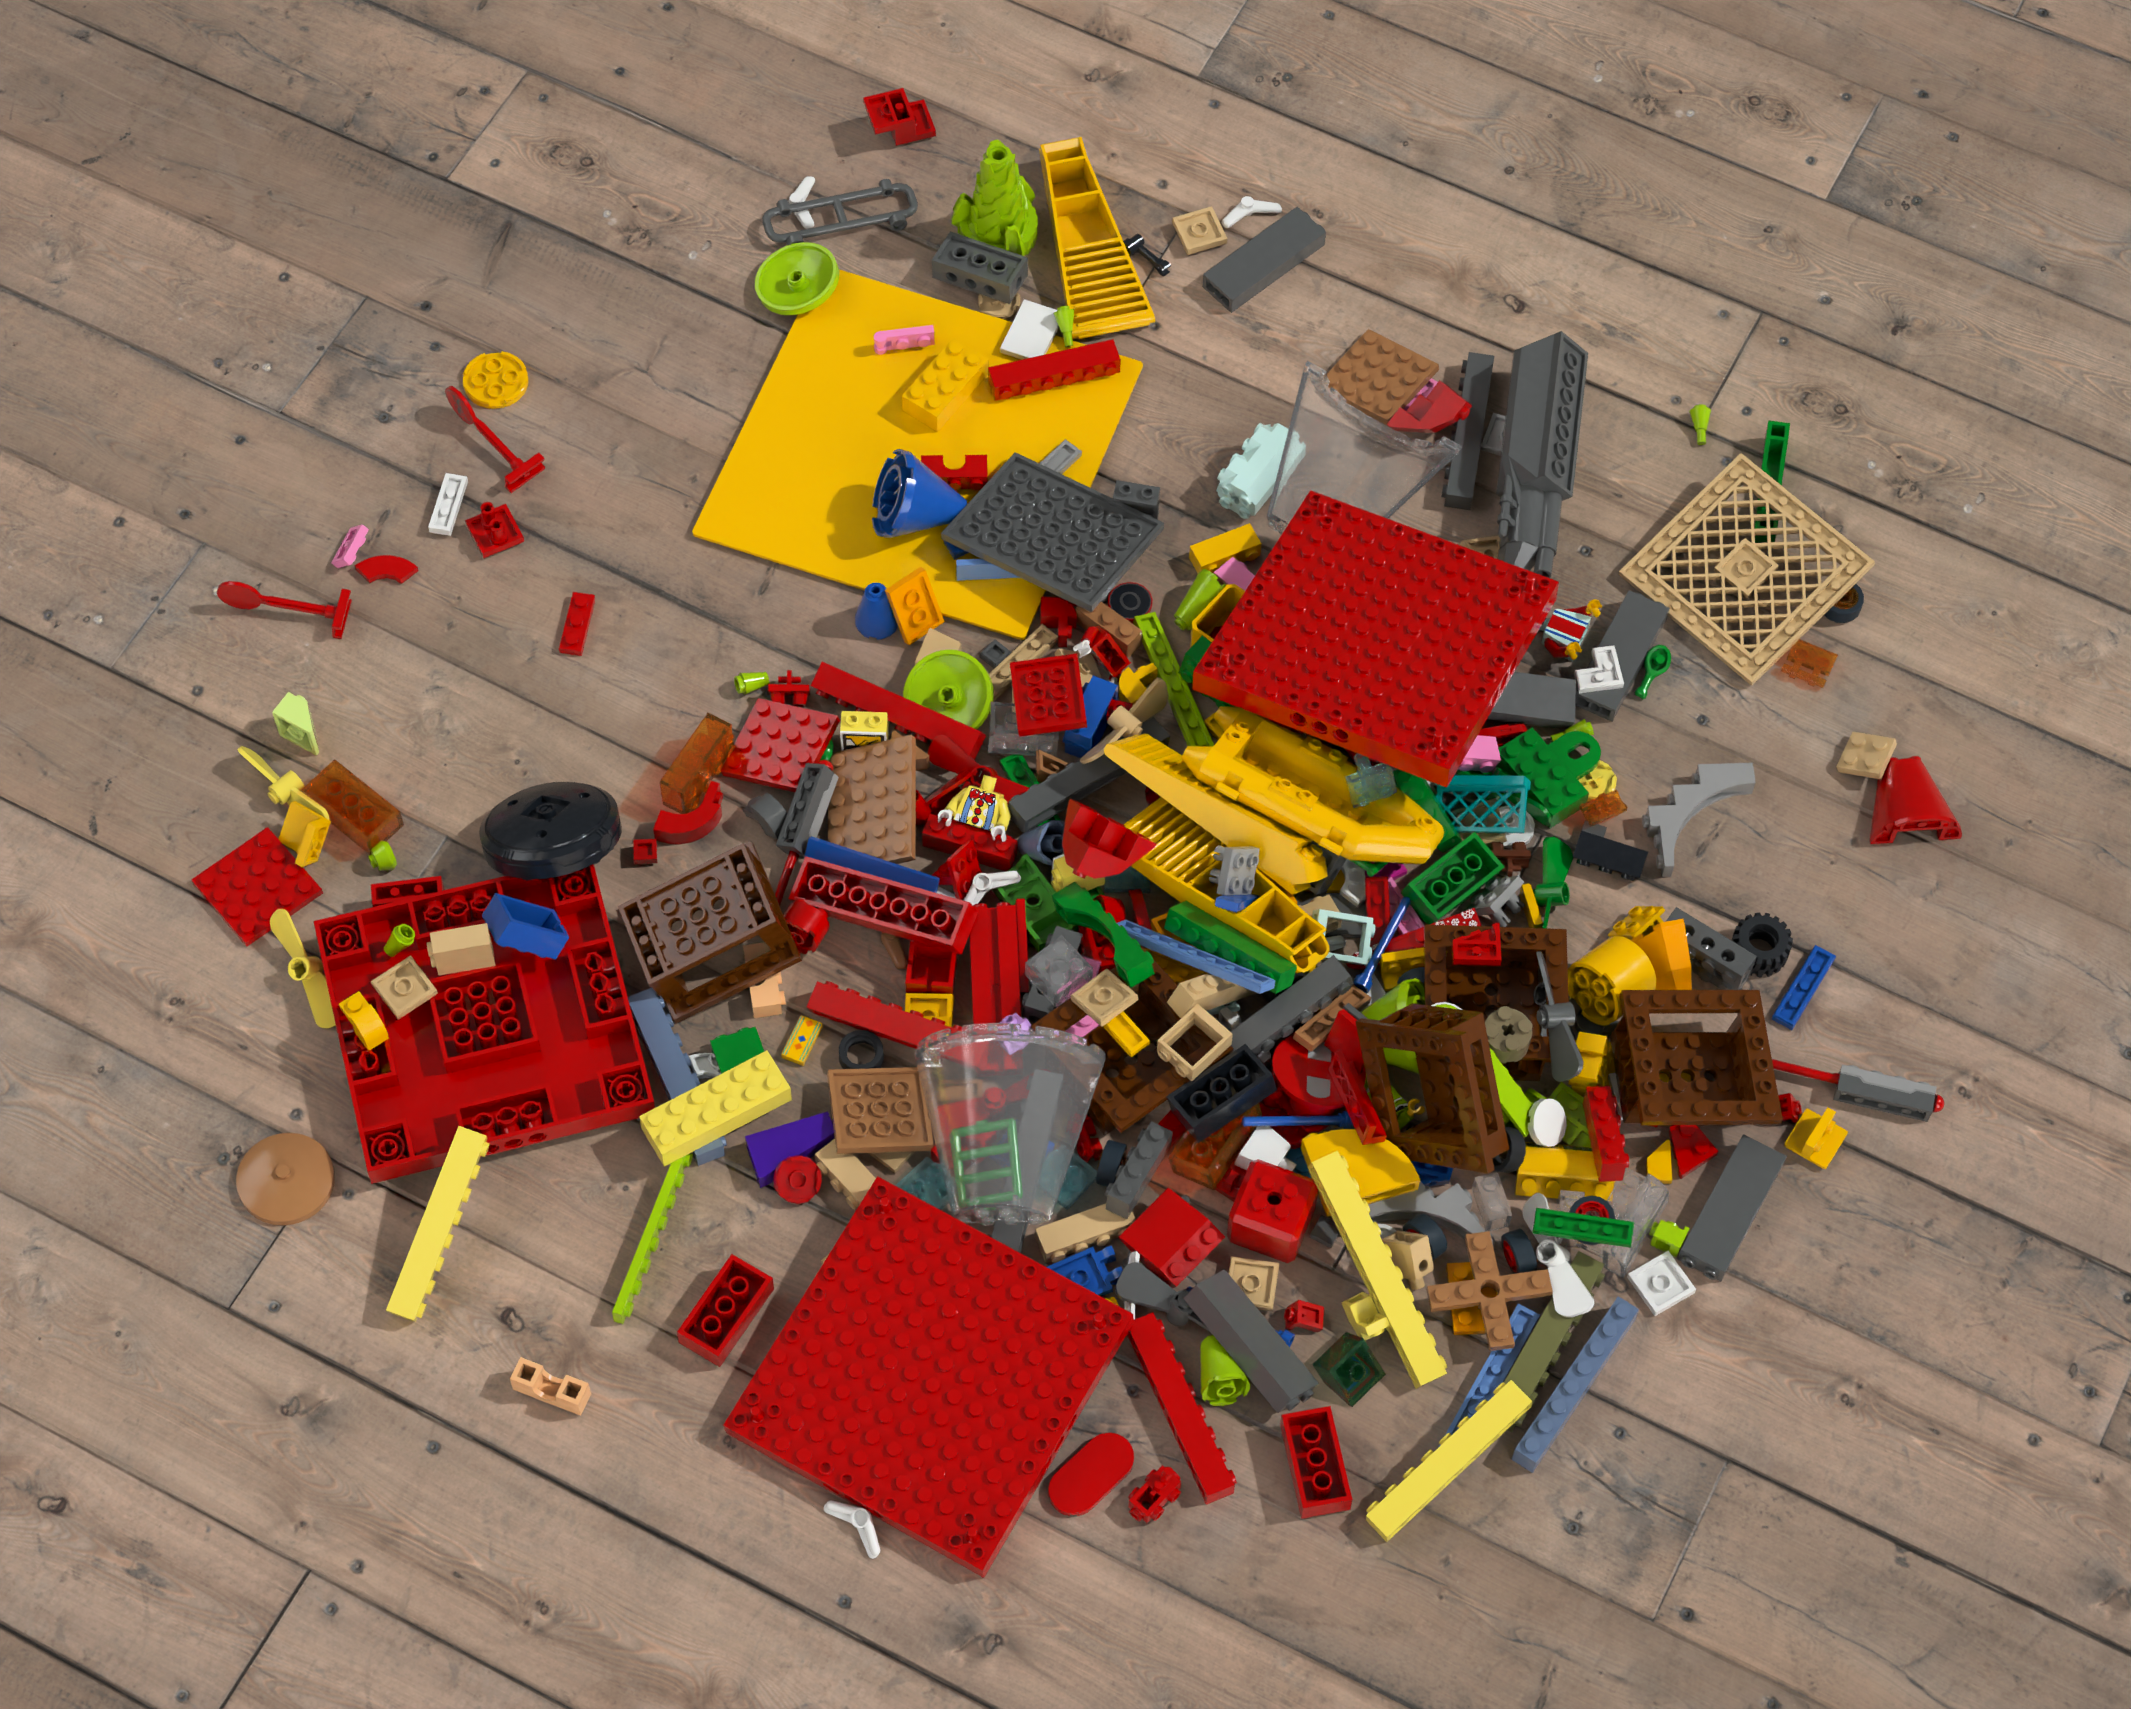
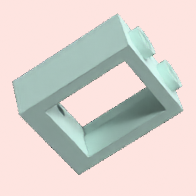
M1322 909L1313 910L1312 918L1325 928L1327 926V918L1363 923L1358 957L1329 952L1324 960L1334 955L1339 962L1367 965L1372 956L1370 940L1375 933L1373 918Z

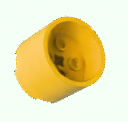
M1622 936L1608 938L1568 968V995L1570 999L1574 998L1583 1009L1581 1014L1598 1025H1609L1623 1016L1620 1000L1622 990H1655L1656 975L1649 958L1637 944Z

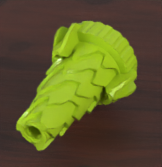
M999 139L991 141L986 153L983 154V161H980V171L976 173L973 198L965 193L960 194V197H958L953 207L954 213L951 217V224L958 227V233L962 236L1025 256L1034 248L1038 237V216L1035 208L1032 206L1035 194L1025 178L1019 175L1018 163H1015V154H1012L1011 150Z

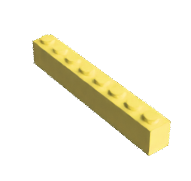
M458 1126L387 1306V1312L416 1322L417 1317L422 1318L427 1304L423 1303L426 1294L431 1295L436 1281L432 1280L435 1271L440 1272L445 1258L441 1257L444 1248L449 1249L454 1235L450 1233L453 1225L458 1226L463 1212L459 1211L463 1202L467 1203L472 1189L468 1187L471 1180H476L481 1166L477 1164L480 1157H485L490 1143L486 1142V1135Z
M1512 1380L1507 1384L1501 1383L1493 1391L1495 1395L1489 1401L1484 1399L1475 1408L1477 1412L1471 1418L1466 1416L1457 1425L1459 1429L1453 1435L1450 1433L1446 1434L1440 1440L1439 1444L1441 1446L1434 1452L1429 1450L1421 1458L1423 1463L1416 1469L1411 1467L1403 1475L1404 1480L1398 1486L1393 1484L1384 1493L1386 1497L1380 1503L1376 1500L1366 1510L1368 1512L1366 1521L1386 1542L1398 1533L1531 1408L1532 1400Z

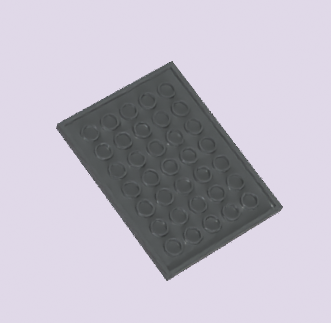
M1015 452L942 531L941 539L1092 612L1164 530V523L1121 502L1113 501V498Z

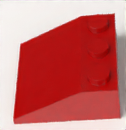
M1167 1188L1118 1238L1131 1252L1137 1251L1140 1254L1139 1261L1173 1289L1197 1267L1225 1236L1207 1217L1170 1188Z

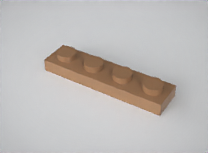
M1353 984L1347 993L1339 995L1328 1007L1322 1009L1295 1031L1293 1039L1312 1052L1327 1039L1338 1012L1343 1009V1006L1350 1003L1360 1012L1370 1004L1371 997Z

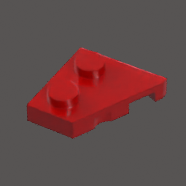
M1500 923L1492 924V928L1485 931L1476 930L1468 936L1453 939V965L1501 966Z
M1673 1125L1669 1128L1668 1132L1670 1141L1673 1143V1154L1677 1161L1680 1179L1717 1156L1718 1150L1697 1125Z

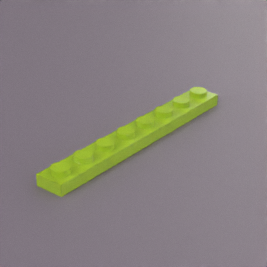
M1156 612L1135 616L1133 620L1134 625L1142 630V643L1151 663L1153 662L1158 668L1157 677L1166 682L1168 702L1187 745L1214 746L1187 682L1178 673L1180 669Z
M689 1153L672 1162L613 1308L614 1322L624 1324L626 1317H630L634 1307V1303H632L635 1295L638 1296L641 1291V1278L643 1273L647 1274L651 1264L650 1255L652 1252H656L658 1248V1235L660 1230L664 1231L667 1225V1212L669 1209H673L675 1205V1192L677 1188L682 1187L685 1177L683 1172L685 1167L690 1166L693 1153Z

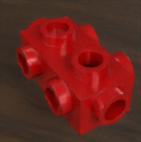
M1162 1465L1157 1471L1153 1469L1147 1475L1146 1483L1141 1488L1136 1487L1130 1493L1128 1507L1131 1510L1129 1513L1136 1521L1140 1522L1143 1519L1148 1523L1151 1519L1154 1521L1158 1520L1164 1512L1162 1507L1168 1501L1170 1503L1175 1502L1180 1496V1476L1171 1467H1164ZM1147 1503L1150 1505V1508L1147 1510L1142 1505Z

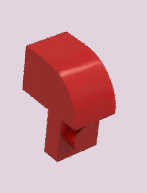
M1041 597L1040 626L1043 624L1047 628H1058V647H1067V639H1072V628L1076 629L1077 616L1075 608L1071 603L1062 598Z

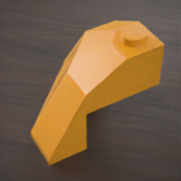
M1683 919L1661 922L1653 927L1654 931L1646 936L1640 934L1631 939L1644 951L1654 968L1656 975L1655 990H1692L1691 962Z

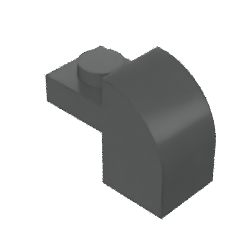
M768 793L751 799L748 805L742 809L746 817L757 820L767 836L778 839L788 814L784 807Z

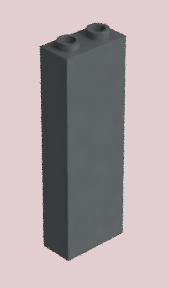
M1295 207L1203 274L1202 287L1232 313L1325 245L1326 231L1321 225L1315 223L1308 213Z
M1628 591L1598 646H1615L1624 686L1618 689L1579 693L1576 687L1575 706L1613 722L1644 664L1646 654L1653 647L1667 620L1669 607L1661 602L1650 600L1640 593ZM1593 658L1587 668H1595Z
M1514 672L1487 719L1566 730L1575 723L1576 680Z
M1743 1134L1682 1246L1677 1259L1684 1266L1692 1269L1695 1268L1703 1272L1707 1278L1717 1279L1721 1282L1780 1173L1787 1156Z
M1225 1269L1196 1284L1185 1296L1184 1300L1277 1413L1286 1408L1290 1411L1300 1403V1400L1304 1403L1314 1395L1312 1390L1319 1382Z

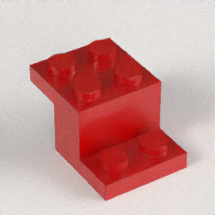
M904 88L863 97V103L875 135L891 131L896 146L936 136V129L925 100L922 99L909 103Z

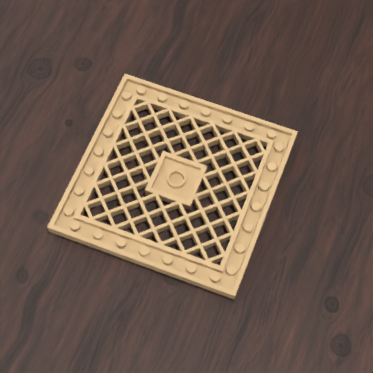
M1740 453L1619 571V575L1646 598L1655 602H1661L1669 607L1668 616L1752 686L1875 565V561ZM1749 493V501H1737V494ZM1733 494V501H1726ZM1753 494L1760 500H1753ZM1750 507V515H1738L1737 508ZM1753 507H1765L1766 514L1754 515ZM1769 507L1777 514H1769ZM1721 508H1734V515L1722 516ZM1718 509V516H1711ZM1782 520V528H1770V521ZM1750 521L1751 529H1738V522ZM1754 521H1766L1767 528L1754 529ZM1786 521L1790 523L1793 527L1786 528ZM1722 522H1734L1735 530H1722ZM1703 523V531H1695ZM1706 523H1718L1719 530L1706 531ZM1783 534V542H1771V535ZM1787 534H1799V541L1787 542ZM1755 535H1767V543H1755ZM1803 535L1810 541H1803ZM1735 536V544H1723V537ZM1739 536H1751V542L1744 538L1739 543ZM1703 537L1704 545L1691 546V538ZM1707 537H1719V544L1707 545ZM1687 539L1688 546H1680ZM1816 547V555L1804 556L1803 548ZM1787 548H1800V556H1788ZM1819 548L1828 555H1820ZM1761 549H1768V556ZM1771 549H1784V556L1772 557ZM1720 551V559H1708L1707 552ZM1723 551H1731V552L1724 558ZM1688 552V560H1676V553ZM1691 552H1704V559L1692 560ZM1672 553V561H1664ZM1832 561L1833 569H1821L1820 562ZM1800 562L1801 570L1788 571V563ZM1804 562H1816L1817 569L1804 570ZM1777 563H1784L1785 571H1777ZM1692 566H1705V574H1692ZM1708 566H1716L1714 568L1716 573L1708 574ZM1673 567V575H1660V568ZM1676 567H1689V574L1676 575ZM1817 576V584H1805V577ZM1821 576H1829V577L1821 584ZM1785 577V585L1773 586V578ZM1789 577H1801V585H1789ZM1769 578V586H1761ZM1705 580V588H1693V581ZM1709 580H1721V587L1709 588ZM1677 581H1689L1690 589H1677ZM1725 581L1733 587H1725ZM1666 582H1673L1674 589ZM1790 591H1802V599H1790ZM1806 591H1813V592L1806 598ZM1770 592V600L1758 601L1757 593ZM1773 592H1786V600H1774ZM1738 593V601L1726 602L1725 594ZM1754 593V601H1742L1741 594L1748 599ZM1722 594V602H1710L1709 595ZM1683 595H1690V602ZM1693 595H1706V602L1694 603ZM1787 606V614H1775L1774 607ZM1790 606H1798V607L1791 613ZM1754 607L1755 615L1742 616V608ZM1758 607H1771V615H1758ZM1722 608L1723 616L1710 617V609ZM1726 608H1738L1739 616H1726ZM1698 609H1706L1707 616ZM1771 621L1772 629L1759 630V622ZM1775 621H1783V622L1775 629ZM1739 622V630L1727 631V623ZM1743 622H1755L1756 630H1743ZM1715 623H1723V630ZM1756 636V644L1744 645L1743 637ZM1760 636H1768V637L1760 644ZM1732 637H1740V644Z

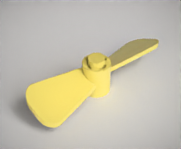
M243 746L237 749L244 758L273 783L268 787L270 791L268 796L275 804L280 803L284 805L287 802L290 806L292 801H296L329 820L326 809L301 792L305 786L295 772L290 770L280 778L257 753Z
M277 909L270 918V927L293 958L288 964V973L292 979L302 980L316 1024L321 1028H333L336 1024L326 977L323 973L322 961L317 956H307L289 913L285 909Z

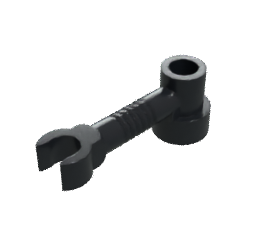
M1136 234L1130 239L1126 238L1123 241L1130 257L1135 253H1139L1154 265L1161 276H1166L1170 273L1167 269L1171 266L1170 263L1161 258L1159 259L1144 247L1145 241L1140 234Z

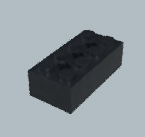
M1244 1044L1199 1074L1193 1081L1187 1082L1166 1097L1172 1113L1192 1137L1200 1143L1277 1091L1272 1073L1251 1049Z

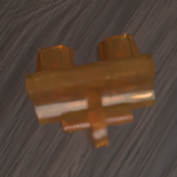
M1617 790L1607 794L1601 793L1598 795V798L1580 805V810L1590 826L1599 824L1609 818H1614L1627 811L1628 808L1621 800Z

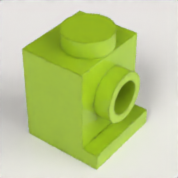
M1661 1220L1660 1223L1654 1222L1649 1235L1653 1236L1650 1245L1664 1252L1669 1251L1672 1256L1677 1258L1690 1228L1685 1226L1684 1230H1682L1678 1225L1670 1221L1665 1222Z

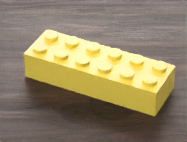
M768 1050L639 1116L641 1129L663 1166H666L791 1101V1088Z

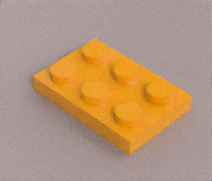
M919 567L885 590L902 638L907 645H911L926 635L929 628L935 629L944 623L928 575L922 567Z
M1470 1262L1447 1263L1448 1283L1474 1280ZM1486 1287L1481 1289V1293L1487 1298L1497 1296V1292L1492 1288ZM1478 1306L1451 1310L1453 1335L1486 1334L1481 1310L1478 1309Z

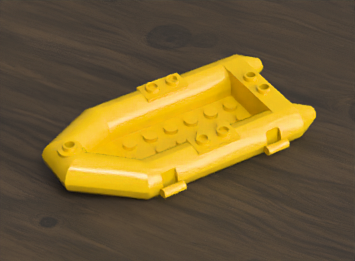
M1220 706L1216 711L1214 719L1224 734L1214 746H1187L1182 755L1183 761L1196 779L1215 788L1216 791L1229 798L1237 800L1307 837L1336 855L1351 861L1423 864L1430 858L1444 835L1443 826L1396 786L1347 761L1349 757L1343 755L1339 750L1332 749L1322 744L1320 740L1309 736L1305 739L1265 717L1239 707Z

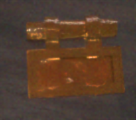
M1799 639L1791 647L1786 659L1793 662V666L1784 663L1781 671L1789 674L1790 678H1799L1808 682L1810 686L1814 687L1816 685L1824 688L1827 680L1820 678L1819 675L1821 673L1829 677L1838 654ZM1800 667H1806L1813 670V672L1810 674L1800 670Z

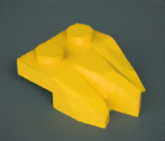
M906 993L905 1012L910 1013L911 1010L922 1013L924 1015L923 1018L929 1020L932 1017L944 1021L946 1026H952L953 994Z

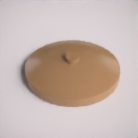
M298 1133L276 1134L256 1143L243 1157L236 1176L237 1191L247 1211L255 1218L273 1225H292L311 1218L325 1206L335 1184L334 1166L328 1152L316 1140Z

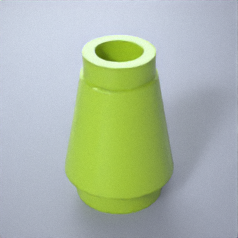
M767 672L739 673L738 676L734 677L736 691L738 694L743 693L746 695L768 685L769 677Z
M406 924L396 926L384 946L385 953L394 957L414 942V930Z

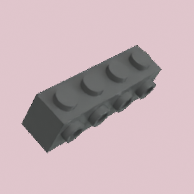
M1151 1122L1147 1129L1143 1128L1137 1139L1139 1143L1136 1147H1131L1126 1158L1128 1160L1125 1166L1120 1165L1116 1173L1117 1179L1115 1183H1110L1105 1191V1196L1107 1197L1106 1210L1128 1219L1171 1146L1173 1131L1154 1122Z

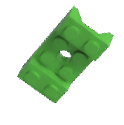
M1027 854L1022 856L1015 867L1008 870L1017 871L1021 876L1020 882L992 889L1000 902L1004 901L1015 905V900L1025 899L1027 938L1039 954L1047 950L1048 947L1045 946L1049 933H1054L1056 926L1075 932L1078 931V925L1068 924L1056 912L1052 895L1056 892ZM1035 897L1039 900V903L1030 905L1027 903V900Z

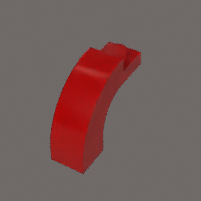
M711 781L703 802L690 813L675 814L660 810L653 828L654 838L657 841L668 844H686L708 835L722 818L721 803L723 793L720 790V783Z

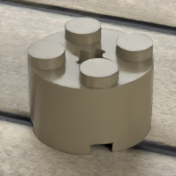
M1507 1006L1500 1007L1491 1013L1485 1021L1489 1047L1503 1064L1521 1060L1526 1055L1531 1041V1021L1522 1012Z

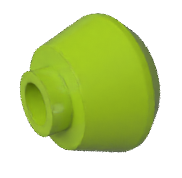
M379 841L370 850L371 855L368 856V859L373 869L376 867L379 871L395 869L397 866L396 858L387 841Z

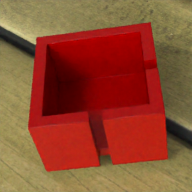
M910 941L905 980L906 993L954 994L958 954Z

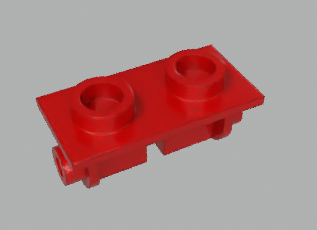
M1077 1112L1068 1123L1069 1132L1074 1138L1077 1153L1081 1157L1083 1165H1086L1091 1158H1094L1095 1161L1100 1160L1103 1149L1099 1138H1090V1136L1097 1134L1091 1117Z

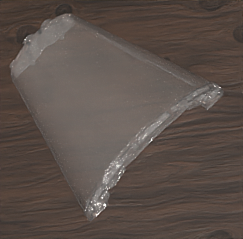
M1307 361L1304 366L1267 513L1268 526L1282 535L1310 490L1389 519L1459 454L1462 446L1444 436L1440 440L1435 441L1434 445L1426 440L1416 438L1413 440L1379 423L1346 403L1347 400L1337 390L1328 387L1330 381L1327 377V371Z
M1009 1023L964 1025L962 1032L957 1031L956 1033H951V1029L948 1028L930 1034L918 1043V1048L915 1049V1061L951 1213L954 1218L967 1225L980 1223L985 1226H992L997 1220H1004L1006 1225H1018L1019 1222L1040 1225L1043 1222H1050L1105 1062L1106 1054L1096 1044L1087 1046V1039L1068 1032L1036 1026L1035 1031L1032 1029L1026 1031L1021 1030L1020 1024Z

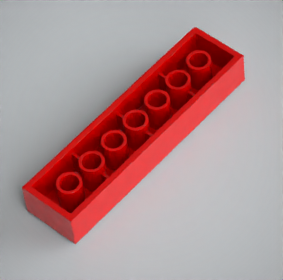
M806 856L788 898L791 902H794L797 898L803 899L807 904L815 908L824 909L828 913V917L960 955H962L978 911L970 902Z

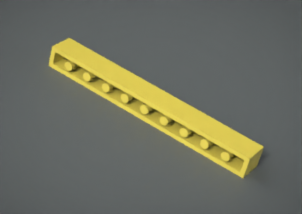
M1335 1151L1312 1162L1308 1169L1379 1314L1386 1316L1390 1326L1386 1327L1415 1388H1420L1447 1374L1445 1370L1447 1369V1364L1441 1355L1438 1356L1435 1349V1339L1431 1333H1427L1423 1325L1425 1324L1424 1317L1419 1310L1416 1311L1412 1303L1414 1302V1297L1409 1288H1405L1402 1282V1272L1398 1266H1394L1391 1260L1392 1252L1386 1243L1383 1244L1380 1238L1381 1230L1369 1215L1370 1208L1365 1199L1362 1200L1358 1193L1360 1190L1359 1185L1354 1177L1351 1178L1347 1170L1349 1168L1347 1160L1343 1155L1340 1156L1338 1151Z

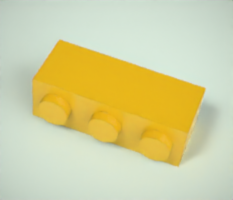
M1249 523L1191 545L1189 559L1197 573L1207 569L1214 574L1218 568L1232 557L1238 562L1255 560L1261 555L1262 543Z

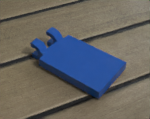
M1112 1245L1099 1252H1095L1094 1248L1091 1247L1047 1266V1268L1101 1297L1113 1292L1111 1285L1117 1284L1123 1271L1122 1266L1108 1272L1105 1264L1116 1261Z

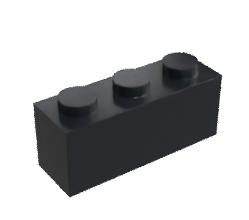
M1581 830L1573 858H1577V864L1590 867L1591 863L1599 865V871L1612 874L1614 870L1622 873L1621 878L1634 881L1635 877L1640 879L1649 852Z

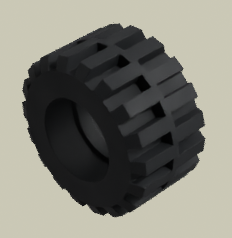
M1759 912L1755 913L1754 917L1750 914L1746 916L1745 920L1741 919L1735 928L1731 940L1757 956L1750 974L1751 976L1755 973L1757 977H1762L1763 974H1766L1768 977L1772 976L1773 971L1778 973L1781 967L1785 966L1792 948L1793 938L1790 937L1792 933L1790 929H1786L1787 924L1784 921L1780 923L1777 916L1774 918L1770 917L1769 913H1765L1762 916ZM1762 939L1768 942L1773 949L1769 951L1758 950L1752 946L1750 940Z

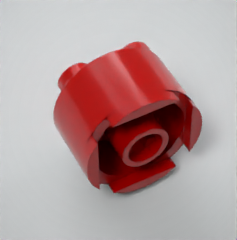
M797 898L788 906L783 915L799 953L807 954L808 951L814 953L830 929L827 920L828 913L822 908H815L807 904L803 899Z

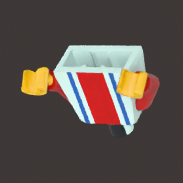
M1593 599L1588 605L1578 608L1555 609L1551 619L1545 618L1539 629L1544 631L1542 644L1554 658H1566L1569 661L1577 659L1576 653L1582 652L1580 645L1588 631L1591 620L1590 615L1592 614L1594 617L1600 616L1601 612L1598 608H1602L1599 600Z

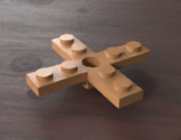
M1490 1231L1466 1234L1465 1242L1474 1280L1427 1286L1426 1290L1431 1312L1478 1306V1309L1481 1310L1489 1351L1514 1348L1515 1342L1506 1302L1552 1296L1553 1290L1548 1269L1500 1276ZM1486 1287L1492 1288L1497 1292V1296L1487 1298L1481 1293V1289Z

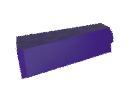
M828 1111L745 1136L746 1148L760 1188L773 1182L775 1169L782 1160L794 1155L811 1158L835 1139L833 1120L830 1119Z

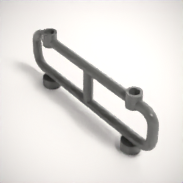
M883 179L879 182V187L789 204L787 199H781L776 203L777 207L771 208L764 213L762 223L769 239L778 243L786 242L787 245L804 242L803 238L888 221L892 230L900 231L907 226L906 218L916 213L918 202L913 189L907 184H892L890 179ZM899 191L904 192L910 205L908 209L847 221L842 206L843 202L878 195L888 197L894 192ZM828 205L834 206L839 223L785 234L775 233L771 224V218L774 216L787 217L793 212Z

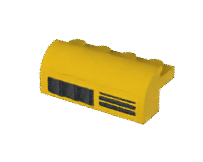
M1525 1142L1526 1154L1523 1163L1517 1169L1515 1195L1532 1197L1535 1193H1541L1546 1198L1579 1200L1582 1197L1592 1195L1612 1203L1615 1181H1598L1592 1147L1558 1144L1544 1147L1533 1142Z

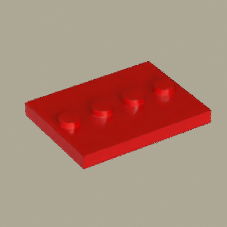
M1077 653L1010 662L1019 737L1087 728Z

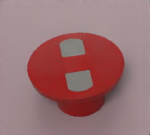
M1290 1036L1283 1040L1274 1051L1272 1059L1274 1079L1282 1091L1289 1096L1290 1106L1299 1116H1332L1337 1108L1345 1106L1328 1070L1334 1053L1324 1046L1326 1040L1311 1052L1294 1040L1293 1036ZM1364 1070V1072L1359 1074L1363 1085H1365L1366 1073Z

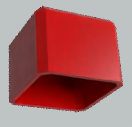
M1259 1159L1250 1162L1229 1213L1227 1237L1230 1243L1285 1263L1294 1261L1316 1209L1319 1190L1314 1180ZM1274 1195L1278 1196L1281 1202L1277 1205H1272L1267 1199Z

